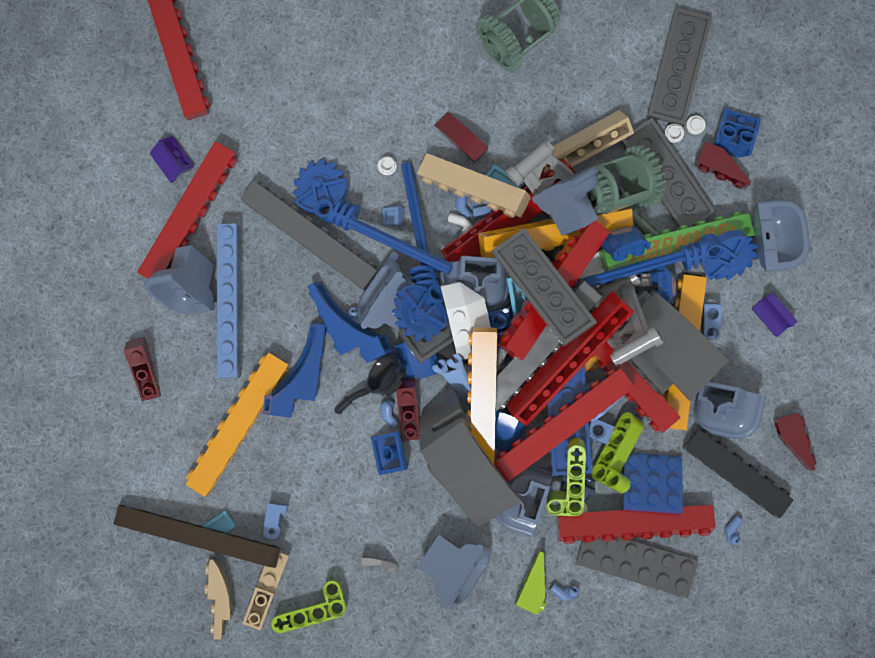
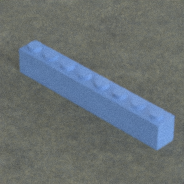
M217 224V378H240V226L237 224Z

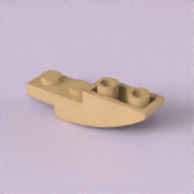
M280 551L276 568L264 566L242 624L261 631L284 573L289 554Z
M211 558L209 563H206V574L209 575L208 582L205 583V594H208L207 599L215 600L212 603L211 609L212 614H215L214 622L211 623V634H214L213 639L221 640L224 637L225 620L233 618L232 597L221 565L216 558Z

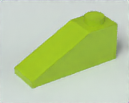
M541 550L538 551L515 601L517 606L538 615L539 611H543L547 602L544 600V553Z

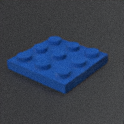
M630 453L623 466V475L628 477L631 482L629 490L623 493V510L682 514V457Z

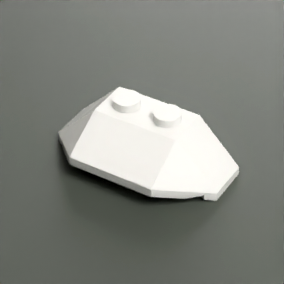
M459 281L443 285L441 290L456 354H459L461 359L464 360L468 359L469 353H472V345H469V333H473V327L491 328L484 297Z

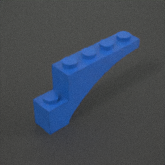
M322 281L307 286L309 295L318 308V314L323 318L326 325V331L331 335L334 347L340 355L360 348L362 358L366 363H369L393 352L386 334L380 335L369 329L361 328L360 324L350 318L336 304Z
M310 324L308 337L297 364L282 384L272 393L264 396L262 414L291 418L295 408L294 399L315 401V397L318 394V378L321 374L320 361L323 357V340L326 337L324 324Z

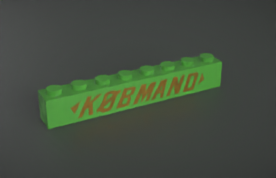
M742 212L730 214L731 218L724 219V216L713 218V222L706 223V220L694 223V227L688 228V225L677 227V231L670 232V229L658 232L659 235L652 237V234L643 235L651 243L650 249L646 250L645 248V252L641 256L629 254L623 261H614L611 255L602 249L599 251L603 270L606 272L679 251L681 245L694 244L704 235L710 233L719 236L728 231L742 230L745 236L752 237L755 233L749 213L742 215Z

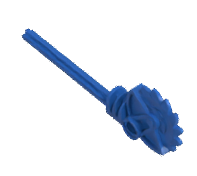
M322 159L316 165H314L313 161H310L306 171L300 168V180L294 179V184L299 190L293 191V194L298 197L295 202L301 209L307 213L319 216L324 222L336 224L337 227L343 226V229L346 231L353 229L443 273L449 274L452 271V263L356 219L360 206L358 204L352 206L351 201L346 203L349 181L347 178H340L345 173L335 169L336 163L326 164V160ZM326 208H330L328 213L323 214Z
M407 162L406 164H401L416 246L429 253L412 164ZM420 262V266L409 270L410 275L414 276L411 278V282L415 284L406 286L396 293L397 297L394 298L396 308L392 309V313L399 319L395 324L400 328L406 329L403 332L405 336L414 335L416 342L424 337L429 342L433 334L438 336L439 330L446 327L447 314L442 303L444 299L438 275L436 274L437 269Z
M742 230L728 231L719 236L710 233L704 235L694 244L681 245L679 251L588 276L584 279L591 286H596L682 261L686 272L691 270L692 265L694 269H697L700 263L710 280L714 277L716 280L724 277L730 280L737 273L741 276L745 271V267H752L751 258L758 257L754 251L758 245L750 242L752 237L745 236ZM581 279L577 280L573 288L580 282Z

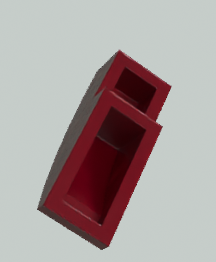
M448 112L434 125L474 164L488 151V147L473 132Z

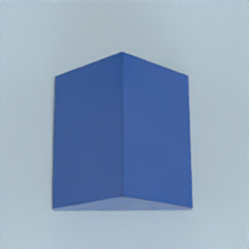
M400 431L371 437L378 475L408 469Z

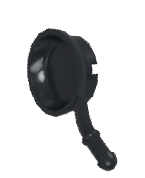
M389 353L381 357L372 367L366 381V387L357 390L348 397L346 396L335 407V413L342 414L352 404V401L369 393L390 396L396 392L403 382L400 380L401 376L405 377L406 367L400 362L398 356L395 353Z

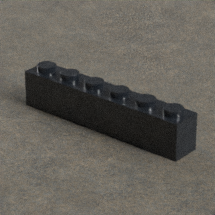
M696 429L683 446V449L774 517L780 519L793 502V499L789 497L791 493L782 487L780 489L773 485L775 481L768 476L762 477L758 474L759 469L752 464L746 465L742 462L743 458L735 452L732 454L727 451L728 447L719 440L715 442L711 439L712 435L708 431Z

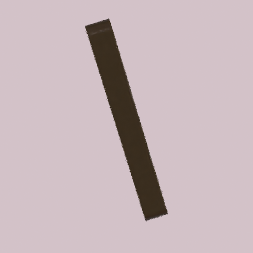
M118 505L113 522L117 526L276 568L281 548L278 546L133 507L126 508L125 505Z

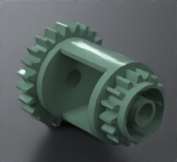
M517 0L494 18L492 16L489 17V15L483 16L476 22L477 26L475 28L478 30L479 40L482 41V46H484L487 53L495 60L496 64L499 63L501 68L511 73L523 65L522 56L554 33L555 27L560 23L558 20L560 19V11L554 0ZM518 5L521 6L525 18L541 34L536 40L531 35L526 37L525 41L528 46L521 50L520 44L513 32L500 20Z
M636 145L627 148L623 152L624 156L597 165L599 168L597 173L598 184L586 194L595 213L608 214L639 204V207L644 206V208H647L661 201L660 197L664 196L662 191L666 190L663 186V183H666V181L662 179L665 173L661 172L660 169L663 166L658 165L659 158H654L655 153H650L649 147L645 148L644 145ZM619 169L621 185L625 191L621 195L622 199H619L616 181L610 173Z

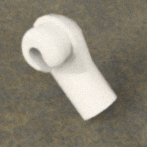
M453 213L449 214L448 222L461 225L463 227L462 233L473 226L466 217Z

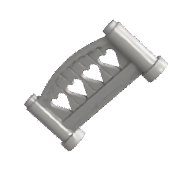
M548 141L538 146L514 168L511 166L505 171L516 186L524 182L534 196L551 187L555 179L559 178L562 181L574 175L564 163L552 155L555 149ZM549 164L550 170H554V175L550 178L539 179L544 165Z
M639 274L611 281L597 290L602 295L601 302L614 291L634 310V313L625 321H629L626 326L619 332L617 330L607 340V343L614 350L610 356L615 365H621L653 346L658 347L665 343L655 325L650 328L648 327L634 288L642 284ZM633 334L626 343L622 344L623 341L620 339L622 335Z

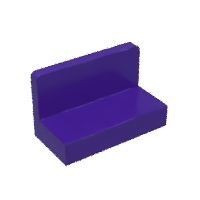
M173 136L159 140L150 152V155L170 183L174 182L180 174L190 171L194 167V164Z
M773 292L752 307L753 312L775 337H778L787 328L794 326L798 322Z

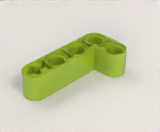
M629 412L621 415L608 444L604 446L592 469L593 479L619 493L627 492L631 485L630 479L620 472L643 430L644 423L641 419Z
M573 438L568 442L566 491H552L547 496L546 507L551 515L579 516L584 510L585 442L580 438ZM575 448H579L578 456H575ZM573 466L581 467L579 470L572 469ZM578 484L580 487L573 488L571 485ZM554 501H557V502H559L560 504H558V505H553V504H551V503L554 502ZM578 502L579 505L573 506L571 503Z
M337 579L328 580L323 587L326 601L277 614L272 620V629L277 633H284L341 617L347 608L341 583ZM335 584L338 587V591L330 593L328 585ZM340 603L343 606V610L335 612L332 605ZM321 608L324 611V616H315L314 609ZM302 613L305 616V621L298 622L295 619V615ZM279 618H281V621H286L290 618V622L285 623L283 627L277 625Z

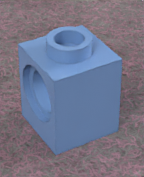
M598 419L589 421V436L591 439L607 445L615 427ZM595 425H600L602 428V433L599 436L593 433Z

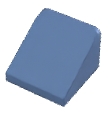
M400 206L382 207V226H405V208Z

